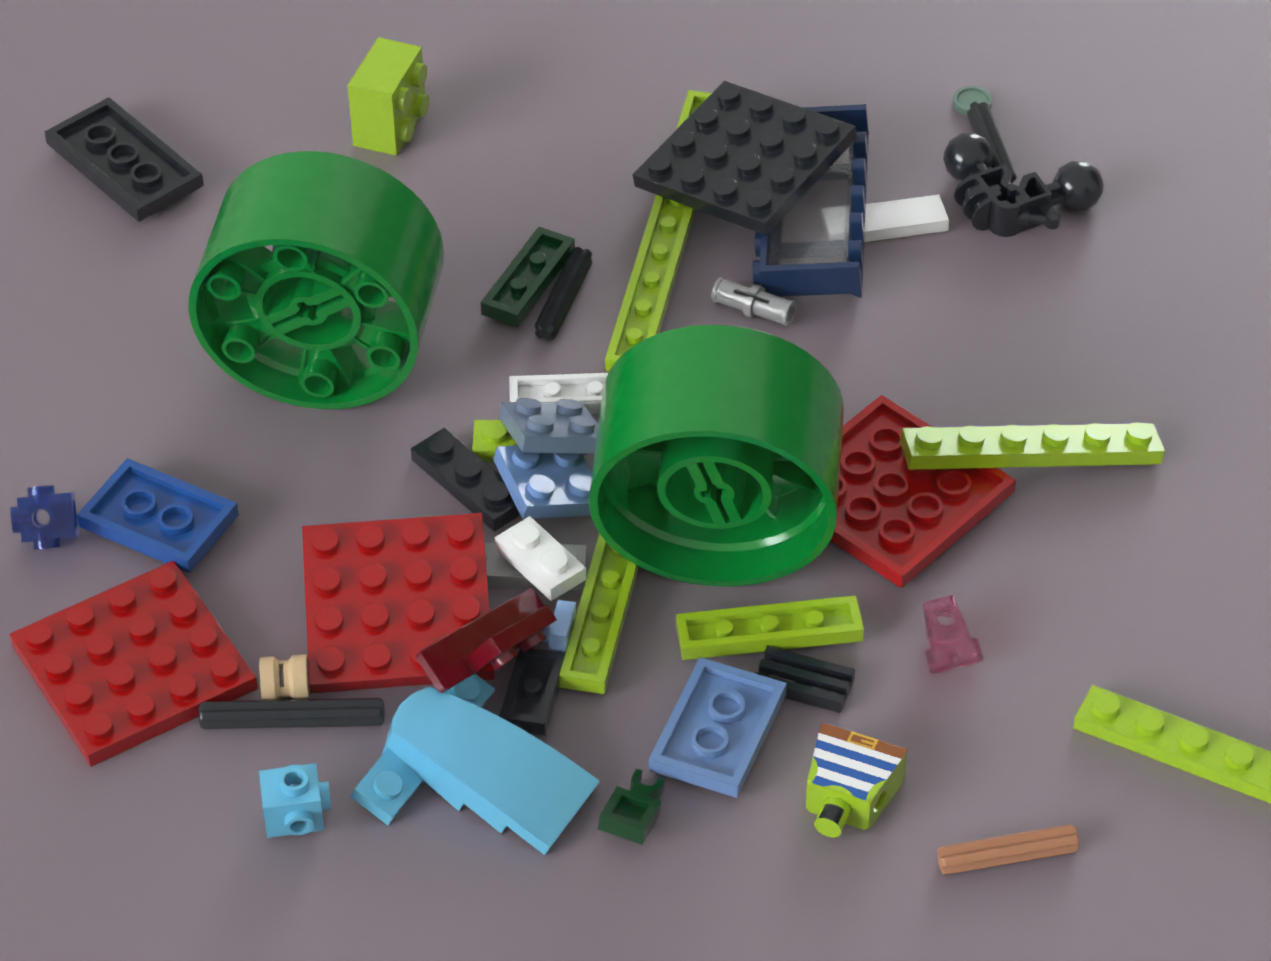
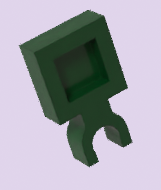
M636 768L631 778L630 790L619 786L615 788L599 816L598 830L643 845L659 817L662 802L659 799L663 794L666 778L659 776L654 785H644L641 783L643 770Z

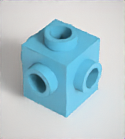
M316 763L289 765L283 768L259 771L267 838L286 835L300 836L309 832L325 830L322 811L332 810L329 782H319Z

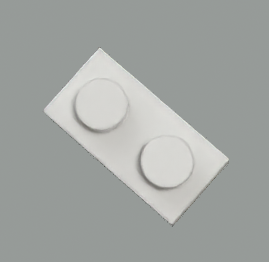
M530 516L494 537L495 550L550 601L586 580V567Z

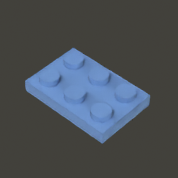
M699 657L649 757V771L738 798L785 699L787 683Z

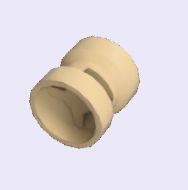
M307 654L292 655L288 660H278L274 656L260 657L259 670L262 700H279L281 697H292L294 700L310 699ZM281 671H283L284 687H282Z

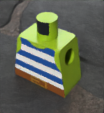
M822 722L806 789V809L811 813L817 814L814 822L816 830L824 836L836 838L841 835L845 824L863 830L871 828L904 783L908 749Z

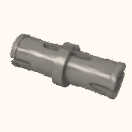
M719 277L712 288V302L742 310L743 314L749 318L760 316L788 327L792 324L797 312L796 301L767 293L764 287L756 284L748 287L727 280L724 277Z

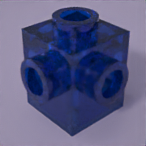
M54 485L27 487L28 496L18 497L17 506L10 509L13 533L21 534V543L33 541L34 550L60 547V539L79 536L75 491L55 493ZM41 509L47 511L50 516V521L47 525L42 524L38 519V513Z

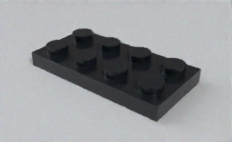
M110 97L44 131L46 143L138 222L204 186L201 172Z

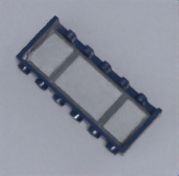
M866 104L802 107L856 126L857 139L767 236L755 232L756 257H760V260H753L754 285L764 287L765 292L779 297L852 294L862 298L869 153Z

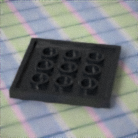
M723 81L632 174L634 185L637 188L767 236L857 139L856 126Z

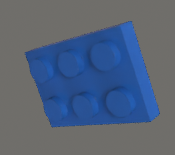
M127 458L77 514L79 527L161 562L169 563L174 561L180 570L190 573L238 517L239 513L236 502Z

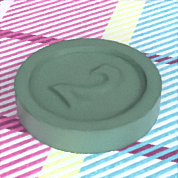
M978 86L962 87L954 93L953 107L964 116H968L967 111L971 109L970 104L974 101L978 104L986 102L991 110L992 96L986 89Z

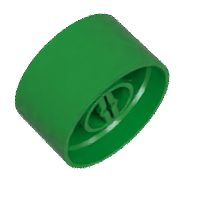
M319 151L289 152L263 159L240 173L226 191L190 289L188 311L193 331L205 352L224 372L239 383L263 396L290 405L313 409H345L374 402L399 387L408 377L415 364L443 268L444 246L441 232L434 217L422 200L401 181L374 165L345 155ZM273 245L271 251L265 246ZM389 297H393L396 302L388 301Z
M728 325L688 326L656 334L634 345L610 369L602 394L589 493L591 517L600 535L615 551L637 566L672 580L696 585L717 587L753 585L779 579L803 568L826 548L836 526L844 405L835 379L807 351L780 337L750 328Z

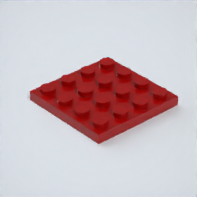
M880 395L843 425L836 526L830 541L898 587L903 588L1015 492L1016 479L999 468L909 470L900 444L902 428L932 426L885 396Z
M482 513L302 526L310 694L433 684L417 661L416 654L490 611ZM490 665L476 673V675L483 680H495L494 667Z
M174 561L9 634L12 647L90 767L199 717L200 703L204 701H233L258 689L255 674Z

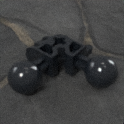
M976 133L959 134L949 141L944 151L943 160L947 172L955 179L961 181L955 189L954 200L962 206L963 213L969 219H972L973 227L981 231L990 230L993 234L1001 237L1015 236L1022 231L1040 225H1046L1049 229H1057L1060 223V215L1053 206L1061 204L1071 211H1085L1097 204L1103 193L1104 184L1100 171L1086 161H1070L1060 167L1053 179V183L1045 185L1038 174L1033 172L1024 175L1020 184L1015 185L1011 184L1012 172L1006 164L991 168L994 163L991 144Z

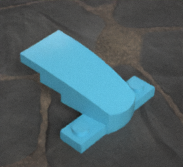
M475 674L444 693L438 692L435 688L426 687L413 693L403 701L392 719L382 751L383 755L356 786L350 797L386 825H389L423 781H425L458 811H460L464 804L467 805L498 832L502 833L506 827H509L545 855L597 787L600 780L538 738L483 709V706L496 689Z

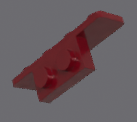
M530 588L424 648L416 654V659L438 692L444 693L490 665L495 670L500 669L519 655L516 651L519 648L524 654L547 639L542 631L557 621L548 605L543 604L535 590Z

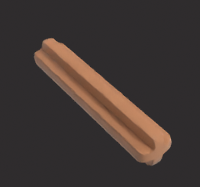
M1067 824L940 846L937 849V862L941 873L947 875L1069 854L1078 851L1079 836L1075 826Z

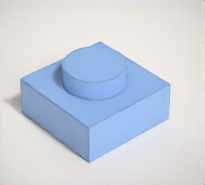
M558 600L554 612L557 621L542 631L547 638L542 644H547L549 651L566 653L576 618V602Z

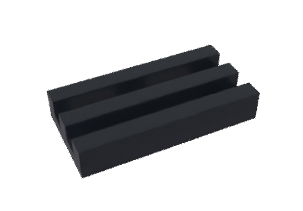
M768 645L764 652V659H761L759 663V671L755 672V674L787 683L785 696L787 699L841 713L855 680L854 668ZM769 674L775 675V676H778V677H782V678H786V679H789V680H793V681H795V682H791V681H787V680H784V679H780V678H776V677H773V676H769ZM813 686L819 687V688H822V689H826V690H830V691H833V692H837V694L831 693V692H828V691H824V690H820V689H817V688H813Z

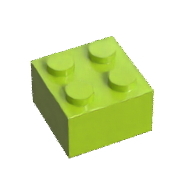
M380 37L377 38L347 85L353 146L397 156L404 143L412 139L415 125L420 117L424 118L426 116L430 102L429 95L425 94L427 65L423 64L421 46Z

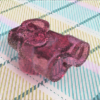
M954 595L929 600L922 604L925 618V635L930 645V649L925 651L930 673H940L958 666L973 665L984 659L978 638H971ZM937 617H948L953 623L948 626L942 625L938 622Z

